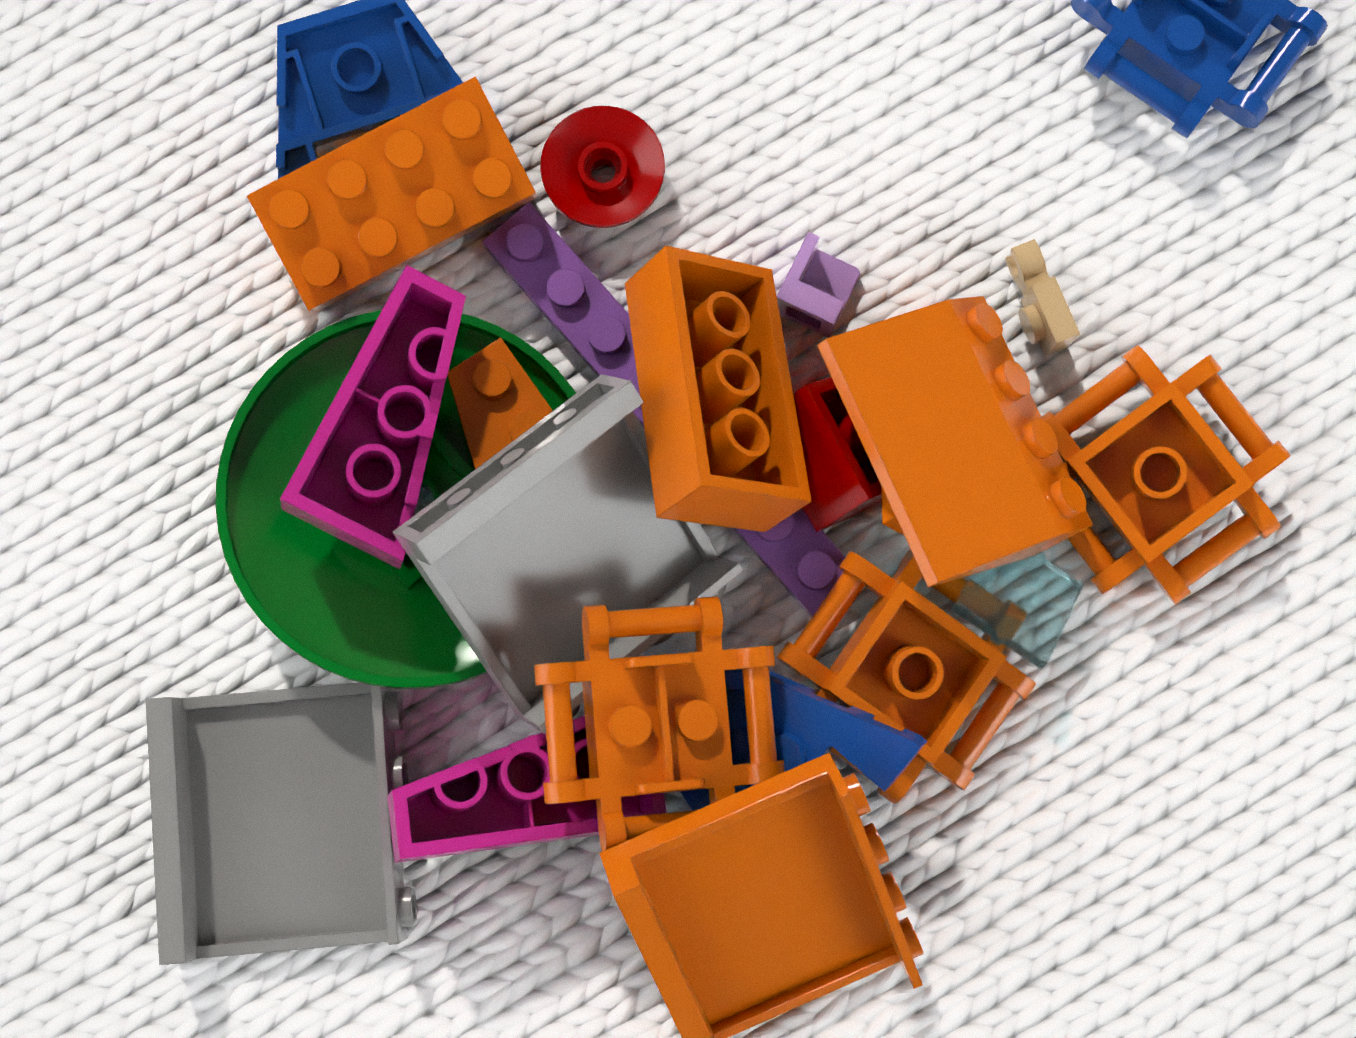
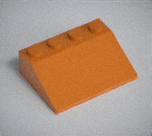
M984 296L948 299L826 338L817 344L928 588L1033 557L1093 526L1086 511L1085 495L1078 483L1070 477L1058 452L1056 434L1051 426L1042 419L1030 394L1029 378L1024 369L1014 361L1002 336L1003 327L1001 320L995 310L987 304Z

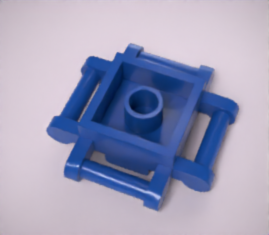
M1071 0V7L1078 16L1107 35L1086 63L1084 70L1098 80L1102 75L1106 76L1175 123L1171 129L1185 139L1190 136L1210 106L1243 127L1252 129L1258 127L1268 113L1269 108L1266 104L1305 48L1316 45L1328 27L1324 17L1317 11L1308 7H1298L1289 0H1132L1124 12L1114 6L1111 0ZM1271 24L1285 35L1245 90H1239L1228 81L1267 26Z

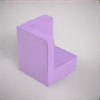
M808 231L777 294L780 316L829 338L858 281L860 270L853 265L818 250L820 237Z

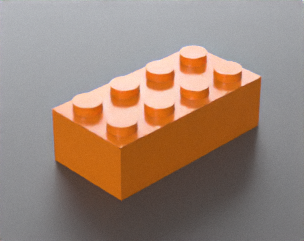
M476 76L246 195L308 311L315 312L333 305L404 268L406 265L431 254L537 198L536 191Z
M666 245L625 283L639 393L644 402L641 404L656 518L766 532L812 502L772 269Z

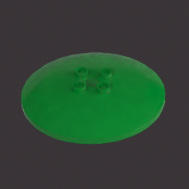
M377 310L347 318L305 338L279 358L250 390L231 424L220 456L215 502L218 534L231 575L247 604L261 622L282 643L302 658L348 680L377 687L427 689L448 686L478 678L488 672L407 553L405 552L402 566L398 569L283 511L281 508L280 498L382 311ZM462 314L448 371L501 337L553 411L576 394L559 370L524 340L495 324L474 316ZM448 375L421 484L422 487H425L432 493L434 500L475 470Z

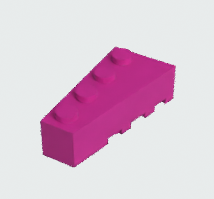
M408 265L405 266L280 498L283 511L398 569L401 568L405 550L393 534V531L412 518L415 513L466 299L465 295Z
M585 715L573 719L577 779L590 778ZM546 733L532 735L478 758H473L393 789L387 796L394 861L395 863L599 835L596 799L545 804L543 783L550 782ZM664 793L621 797L624 817L667 813Z

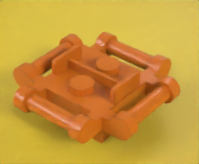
M1136 345L1121 356L1123 364L1055 415L1048 411L1042 416V419L1051 426L1056 434L1058 452L1070 477L1073 480L1077 478L1131 548L1115 559L1091 527L1068 538V541L1095 574L1090 580L1100 593L1104 594L1144 565L1159 587L1176 605L1191 594L1188 587L1259 535L1266 539L1281 528L1279 521L1254 490L1253 486L1255 485L1254 483L1287 460L1291 455L1279 440L1272 443L1218 375L1217 372L1222 368L1211 354L1170 383L1148 354L1139 345ZM1138 383L1143 385L1152 397L1083 449H1080L1070 434ZM1193 390H1198L1251 457V460L1241 467L1186 398ZM1234 501L1243 515L1172 567L1162 553Z
M911 549L904 555L898 570L892 578L860 555L850 551L839 566L843 573L794 644L787 641L776 658L817 686L815 695L834 703L838 701L846 708L851 706L857 707L875 715L874 720L899 731H903L906 728L920 734L928 741L890 788L885 792L880 787L877 788V793L892 804L898 803L906 795L926 765L941 777L965 791L975 776L971 771L972 767L1017 700L1019 698L1026 700L1036 685L1030 677L1006 661L1007 656L1002 653L1020 627L1024 614L1008 602L1001 606L964 578L932 586L986 625L984 635L979 637L914 590L920 579L923 581L925 579ZM865 587L879 597L830 669L817 661L815 657ZM993 679L997 683L996 687L952 752L947 754L944 751ZM832 747L830 752H832L837 757L842 759L844 762L849 764L851 767H853L861 774H863L858 768H856L851 762H849L843 755H841L836 749Z
M716 596L696 598L694 605L607 611L605 605L584 606L582 609V632L585 661L534 665L536 686H543L550 775V782L543 783L545 804L596 799L599 840L602 851L696 811L624 817L621 797L709 788L710 804L735 794V786L758 784L785 772L784 760L777 761L769 667L775 666L774 646L723 650L721 638L723 613L720 600ZM695 632L697 652L613 659L609 657V638ZM742 669L750 763H732L725 670ZM582 682L590 776V778L577 779L570 683Z

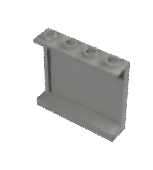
M603 374L393 531V534L517 717L542 733H546L543 686H536L534 665L585 661L582 632V609L584 606L605 605L607 611L694 605L696 598L715 596L720 598L726 591L727 584L743 572L739 563L718 555L700 523L656 518L645 431L633 412L644 402L631 380ZM675 633L609 638L610 659L638 657L651 646L667 641ZM582 682L570 683L572 718L577 714L580 704L583 702Z
M357 682L188 698L161 697L145 699L159 965L187 963L200 958L388 942V945H394L408 938L407 927H415L417 924L416 894L414 887H405L403 862L395 863L387 800V796L393 789L408 784L406 759L404 756H396L394 731L402 730L404 724L403 702L400 691L391 692V688Z

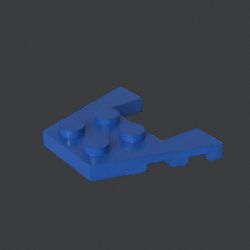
M358 0L277 25L276 106L278 107V143L276 144V168L278 169V179L319 158L316 150L317 146L375 129L463 83L405 0Z
M742 669L725 670L732 763H750ZM769 670L777 761L784 760L785 771L827 754L833 747L885 792L894 784L928 742L920 734L906 728L903 731H899L874 720L875 715L854 706L850 708L843 707L815 695V689ZM756 784L735 786V793ZM709 788L680 791L691 810H698L710 805Z

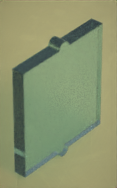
M1043 552L1023 560L969 575L951 611L990 635V640L994 645H1005L1040 669L1047 665L1084 584L1045 560L1046 556Z

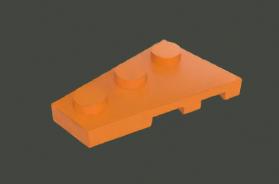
M501 337L448 371L449 384L475 469L553 411Z

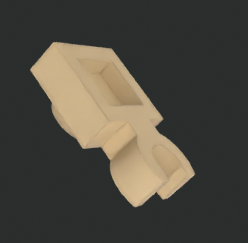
M1033 239L1011 248L1012 255L1007 256L1005 261L1013 280L1019 286L1023 295L1021 299L1023 308H1020L1018 313L1026 337L1032 344L1039 342L1045 357L1068 348L1080 335V332L1055 276L1050 278L1039 245Z

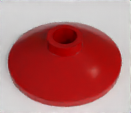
M601 105L578 110L557 124L544 144L540 170L546 194L553 205L564 216L584 226L612 228L635 220L654 203L664 181L665 159L656 133L642 118L619 107ZM607 165L612 167L616 173L612 180L601 183L593 178L594 170L599 166Z

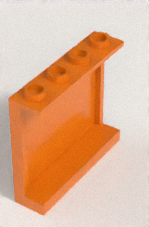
M830 753L599 853L615 901L682 1038H729L898 962L901 963L914 989L923 985L913 960L924 954L923 949L908 917L898 920L896 914L907 908L906 903L891 871L881 874L879 865L889 861L887 852L874 824L870 823L863 826L860 816L871 812L867 798L856 775L852 773L842 777Z

